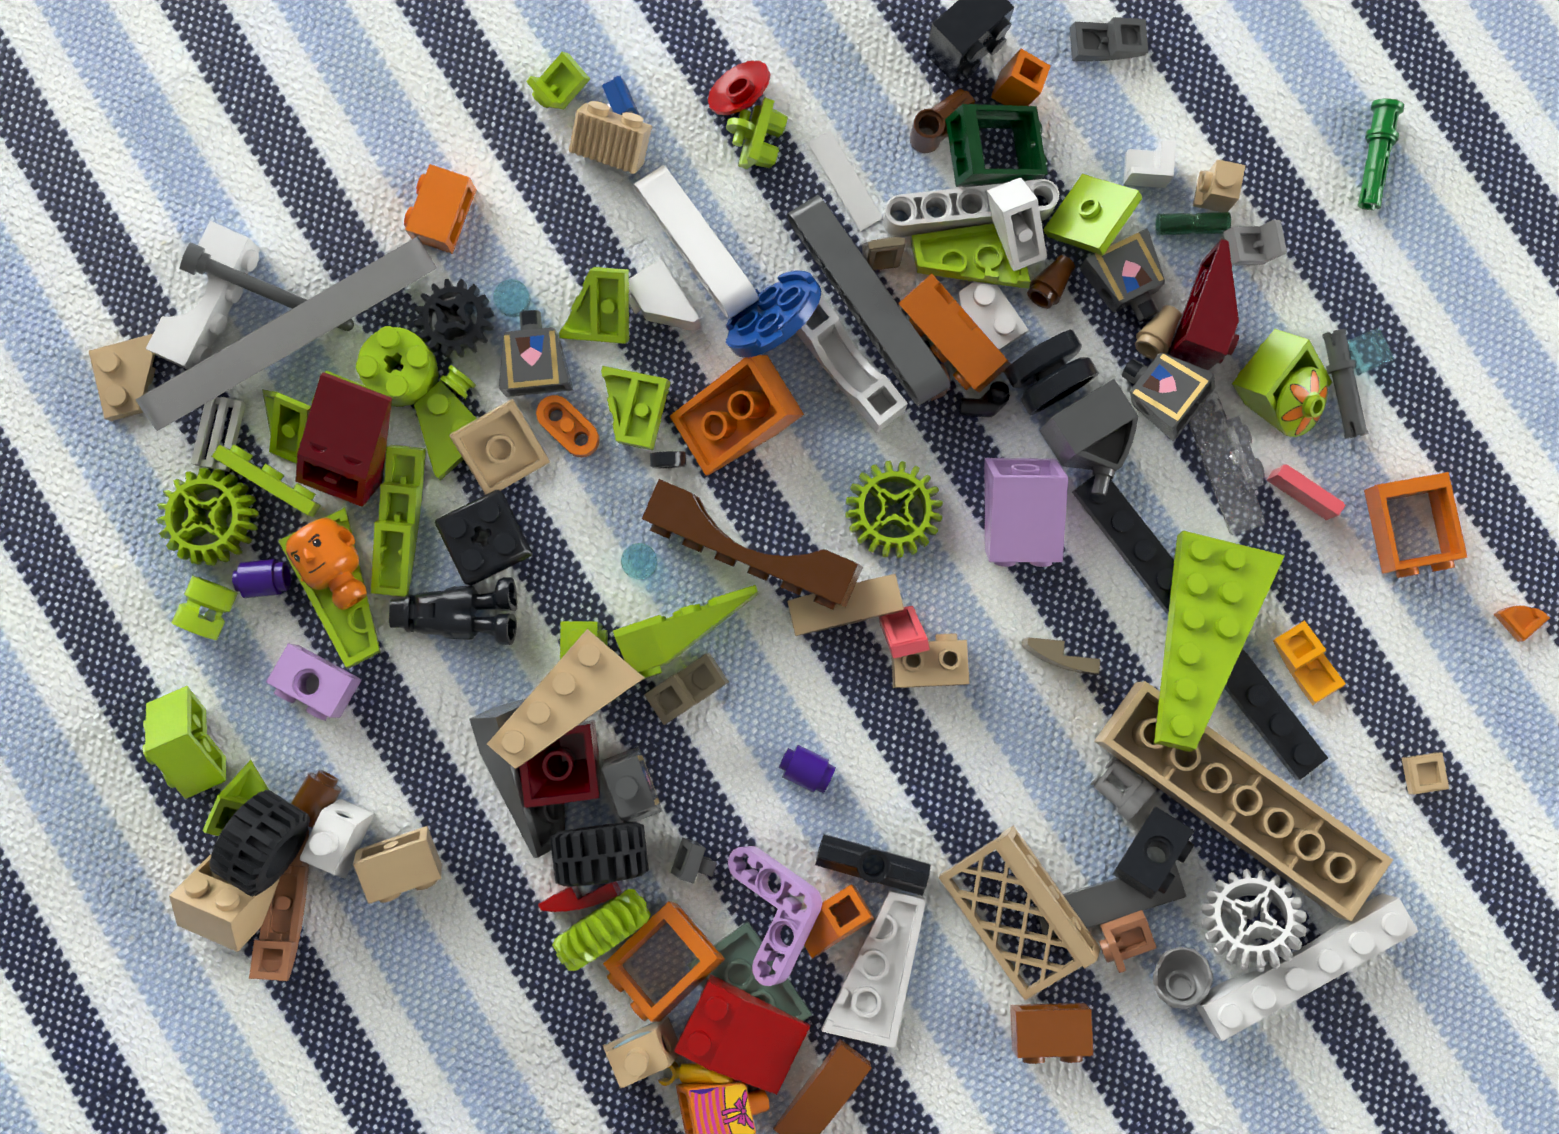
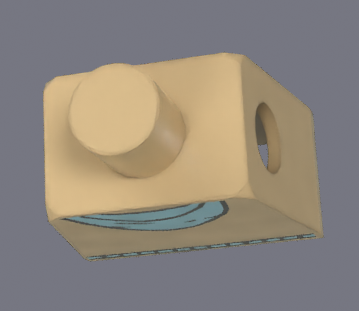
M668 1016L660 1022L650 1023L603 1045L620 1088H624L668 1068L679 1056V1054L674 1052L678 1038ZM662 1038L666 1044L667 1049H665L663 1045Z

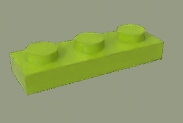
M219 444L211 456L308 516L314 517L321 507L320 504L313 501L316 495L314 492L299 483H296L294 488L282 482L283 473L266 463L262 469L251 463L250 460L253 455L235 444L230 449Z

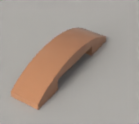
M309 829L300 851L279 879L263 925L260 928L259 940H254L249 979L289 981L298 949L306 903L309 864L301 861L300 856L308 841Z

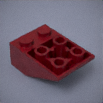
M323 372L319 378L298 449L295 482L363 507L379 488L380 484H382L392 398Z

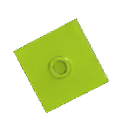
M1081 174L1043 230L1049 238L1104 255L1142 200V196L1139 190Z

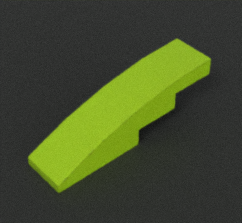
M398 445L386 446L385 482L380 484L379 520L374 522L371 593L400 597H405L409 594L420 521L426 448Z

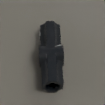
M824 833L815 865L862 878L869 883H879L923 896L931 867V864ZM869 855H878L882 858L883 866L876 874H868L863 870V861Z

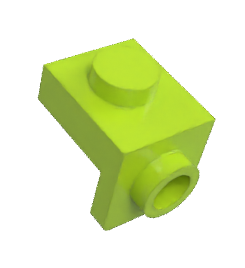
M561 52L541 77L530 76L526 82L533 90L532 96L541 106L564 110L589 82L590 78L569 53Z

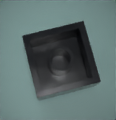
M958 0L932 23L925 54L953 83L962 76L965 78L970 77L979 68L980 60L986 54L994 55L1005 44L1007 40L1005 38L1006 32L1012 25L1010 20L1014 6L1008 0Z

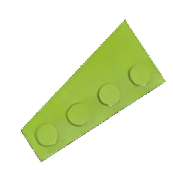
M346 508L325 517L336 521L340 526L347 528L352 533ZM294 533L278 540L345 667L349 669L380 653L381 650L367 592L366 597L354 606L345 610L339 609L332 601V592L329 588L316 590L301 581L300 578L302 577L286 553L287 540ZM359 563L357 569L352 574L355 579L364 583Z

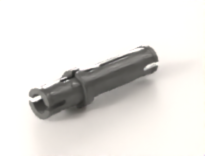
M1346 329L1334 330L1332 334L1330 332L1324 333L1322 337L1329 360V365L1326 368L1327 373L1332 374L1345 433L1344 437L1345 439H1350L1358 435H1367L1369 433L1366 428L1354 374V368L1357 365L1355 360H1351Z

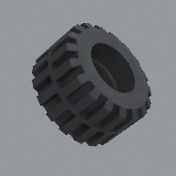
M270 790L259 792L245 802L223 828L211 854L210 870L252 897L259 895L271 887L284 874L297 856L307 836L310 817L307 813Z
M623 822L560 831L550 837L556 884L566 887L603 884L636 878L649 871L643 824Z

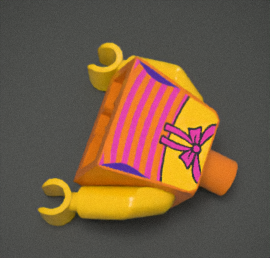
M674 1061L668 1067L672 1071V1078H660L658 1080L663 1086L670 1085L677 1079H680L682 1082L676 1084L685 1134H755L753 1115L769 1111L770 1108L765 1090L758 1089L748 1093L744 1082L711 1071L697 1063H682L679 1067L677 1062Z

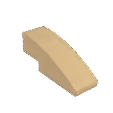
M896 573L857 582L846 608L836 604L834 610L813 602L815 594L787 601L795 636L862 622L867 619L894 614L904 610Z

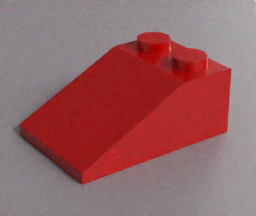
M710 974L677 1041L674 1052L711 1071L777 1095L807 1035L810 1024Z

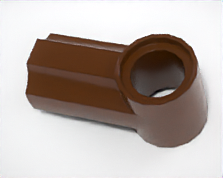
M960 88L933 108L921 110L915 116L909 136L912 147L920 153L935 151L939 147L940 142L948 137L945 118L962 104H975V99L970 93ZM930 128L935 134L927 135L921 132L920 129Z

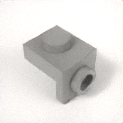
M1271 220L1261 226L1231 227L1223 232L1225 240L1229 241L1232 266L1263 265L1287 252L1280 220Z

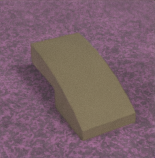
M1030 637L1022 639V647L1053 666L1089 675L1099 674L1100 659L1064 656L1065 641Z
M709 652L644 694L663 725H666L728 684L729 681Z

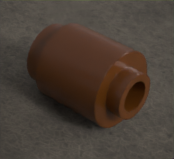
M319 770L317 774L308 773L291 804L308 814L310 817L309 827L311 828L314 827L320 812L333 804L342 791L336 785L339 779L323 770Z

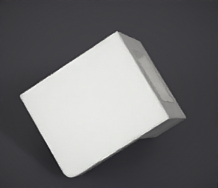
M1162 140L1155 151L1128 149L1125 153L1123 185L1166 188L1174 177L1176 141Z

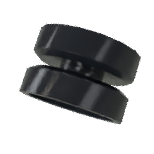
M1067 330L1038 344L1005 369L1004 374L1013 388H1023L1036 382L1023 393L1020 399L1029 415L1039 413L1056 404L1098 376L1097 368L1088 357H1081L1067 363L1082 348V344L1073 330Z

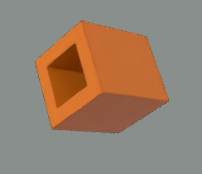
M1020 48L1001 69L991 98L1003 105L1029 106L1041 94L1051 65Z

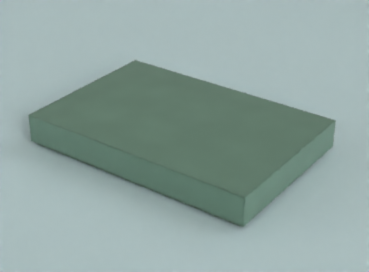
M749 921L714 945L725 960L710 974L802 1021L812 1015V1012L788 978L786 981L772 986H764L755 979L752 965L763 941ZM696 957L687 966L692 970L700 960ZM774 960L767 962L771 967L770 975L776 974V971L772 968ZM710 974L700 983L702 988H704Z

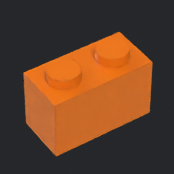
M429 164L426 174H422L418 180L416 187L418 196L413 207L410 206L404 218L405 231L411 239L418 236L422 244L453 254L477 190L471 178Z

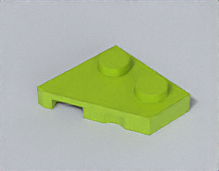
M593 267L589 270L583 282V288L571 307L572 311L559 332V338L626 344L629 341V270Z

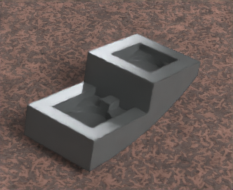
M1113 17L1108 23L1075 21L1070 27L1072 61H1108L1145 56L1148 53L1146 19Z

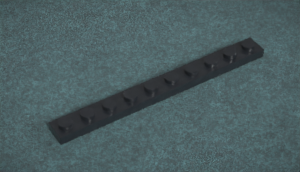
M1093 475L1072 491L1073 495L1168 615L1174 559L1111 479L1109 480L1106 496L1092 494L1095 479ZM1242 648L1224 689L1294 779L1301 780L1327 760L1328 757Z

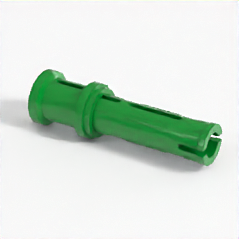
M1389 98L1377 99L1371 103V111L1373 112L1371 129H1368L1365 135L1369 144L1368 155L1357 204L1359 208L1365 210H1378L1382 206L1392 146L1399 139V133L1396 129L1399 114L1404 112V103Z

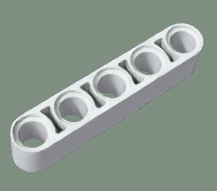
M664 165L633 184L642 202L728 319H731L759 300L758 294L749 279Z
M1046 179L1024 181L1034 195H1041L1048 201V205L1039 206L1041 221L1046 220L1059 200L1057 186ZM1005 183L893 196L885 206L883 216L884 228L893 236L903 237L992 224L993 220L987 190ZM972 203L978 208L979 212L969 214L963 210L961 205ZM938 207L943 211L944 215L934 218L927 213L926 209ZM900 210L905 212L909 218L903 222L896 221L891 216V213Z

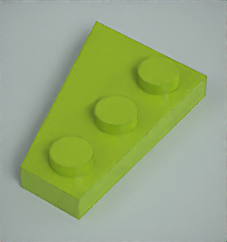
M994 223L917 234L911 237L918 274L930 275L932 273L934 276L1025 289L1030 287L1031 281L1027 266L1013 271Z

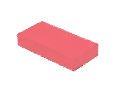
M1287 464L1274 469L1267 478L1268 482L1325 520L1339 516L1346 506L1343 501Z
M913 606L904 607L902 612L879 617V623L893 659L930 650L928 638Z

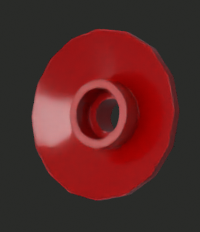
M759 60L747 61L726 71L715 82L709 92L707 101L710 109L718 115H730L751 107L769 84L771 74L768 66Z

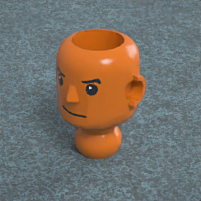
M321 518L303 526L290 536L286 543V553L302 577L300 578L301 581L305 582L312 589L323 590L329 588L332 592L334 605L342 610L354 606L366 597V586L362 581L355 579L352 574L358 567L359 555L353 546L355 538L347 528L340 526L332 519Z

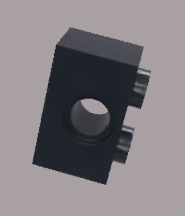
M1155 806L1112 875L1150 899L1153 898L1157 891L1165 894L1176 876L1170 872L1176 860L1184 863L1195 845L1189 841L1195 830ZM1147 848H1160L1165 854V862L1156 863L1152 861L1147 854Z

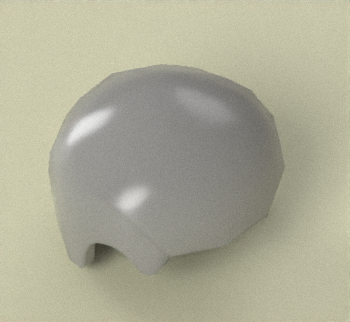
M1177 947L1163 953L1153 974V984L1158 997L1170 1007L1184 1010L1200 1005L1207 997L1213 981V974L1207 959L1195 949Z

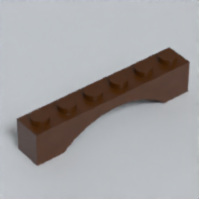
M661 479L658 480L642 516V520L652 524L649 531L670 539L672 533L684 538L682 545L702 553L704 547L716 551L714 559L732 567L735 566L736 561L749 566L747 573L765 581L768 580L769 575L781 579V588L799 596L803 589L816 595L813 602L834 610L836 604L846 608L863 569L860 564L825 549L802 555L780 556L764 554L745 548L732 540L717 526L707 513L700 497Z

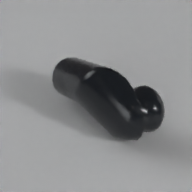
M996 381L990 385V389L980 399L961 397L959 415L986 418L995 416L1009 400L1008 385L1004 382Z

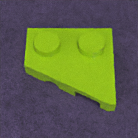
M602 366L601 373L607 387V402L609 411L613 416L612 425L615 440L619 444L653 451L671 382L666 378Z
M440 380L414 406L434 475L439 480H442L464 460L450 438V434L477 418Z

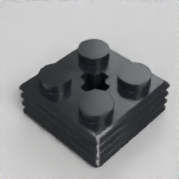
M494 490L435 520V525L463 583L469 586H473L531 557L533 554L505 495L500 490ZM481 530L492 533L487 538L489 544L486 546L479 542L476 543Z

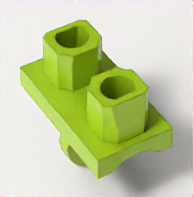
M764 97L761 105L754 106L752 115L749 110L743 109L740 112L739 118L728 119L726 129L734 134L732 144L741 147L743 144L738 163L739 167L749 169L752 165L770 168L776 163L779 147L764 142L766 133L780 137L785 130L788 117L773 109L774 100Z

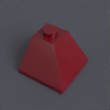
M595 720L582 722L520 766L525 808L600 798V764Z

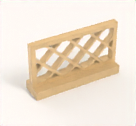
M1014 825L938 877L1024 1000H1027L1083 966L1085 969L1097 961L1101 947ZM994 850H997L1005 861L1003 874L983 869L985 856ZM979 861L978 868L971 867L972 864ZM1009 869L1015 876L1009 875ZM960 872L976 875L974 893L960 890L952 877ZM981 877L1002 881L1000 898L979 894ZM1007 882L1021 885L1027 892L1026 904L1005 900ZM967 899L972 900V906L970 905ZM1031 899L1037 907L1030 906ZM977 902L998 906L995 923L980 919L976 913ZM1003 907L1024 912L1021 929L1001 925ZM1029 913L1046 919L1049 923L1048 935L1026 931ZM989 930H993V931H994V935H993V936H992V934L989 932ZM1053 930H1054V932L1056 933V935L1058 936V938L1052 937V935H1053ZM999 932L1020 937L1017 954L1001 949L997 943ZM1025 938L1046 943L1043 960L1022 955ZM1051 945L1066 948L1073 957V960L1065 965L1048 962ZM1011 961H1015V962H1016L1015 967L1013 966V964L1011 963ZM1021 963L1042 968L1040 980L1028 986L1019 974ZM1047 969L1053 971L1046 976Z

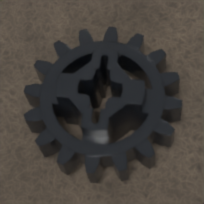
M445 279L444 288L442 289L432 284L433 294L429 296L422 293L420 296L424 300L425 305L415 306L414 309L422 316V318L414 321V325L418 329H423L419 337L423 342L430 341L428 347L433 352L441 348L442 354L448 358L452 350H455L457 355L463 358L464 349L468 347L472 352L476 353L477 347L475 343L478 340L482 343L488 342L483 334L484 330L492 331L494 328L491 322L486 320L494 316L493 310L485 307L490 301L485 294L479 296L480 290L475 284L467 290V284L463 279L458 281L457 286H453L449 279ZM474 306L477 311L476 324L472 322L471 318L472 313L475 311L473 309ZM444 312H446L450 316H460V319L464 322V325L459 321H449V318L445 315ZM433 313H435L437 317V322L434 325L435 330H433L432 326ZM465 336L461 339L453 340L455 337Z

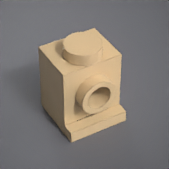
M1217 159L1209 171H1200L1193 206L1228 213L1239 200L1246 165Z

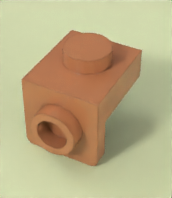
M1142 910L1100 925L1105 938L1099 941L1102 953L1107 963L1114 961L1119 973L1126 971L1123 960L1157 948Z

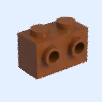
M1085 1003L1010 1005L1012 1051L1017 1058H1022L1024 1063H1044L1045 1057H1060L1062 1062L1078 1063L1083 1061V1056H1094L1092 1009Z

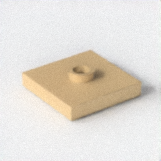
M513 399L450 434V438L485 495L494 490L501 491L550 463L549 458Z

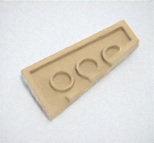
M587 629L491 738L487 745L517 769L643 680L644 677Z

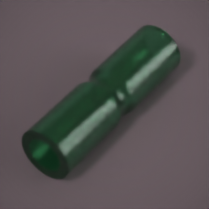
M1230 212L1196 213L1194 215L1190 213L1157 214L1155 221L1157 235L1224 234V231L1231 228Z

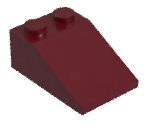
M1221 239L1200 264L1168 355L1206 370H1210L1217 363L1221 364L1226 355L1231 356L1239 341V335L1235 334L1239 317L1229 241Z

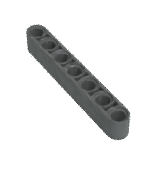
M816 195L788 212L787 217L795 233L913 402L920 406L950 388V381L939 362L824 200L819 195Z

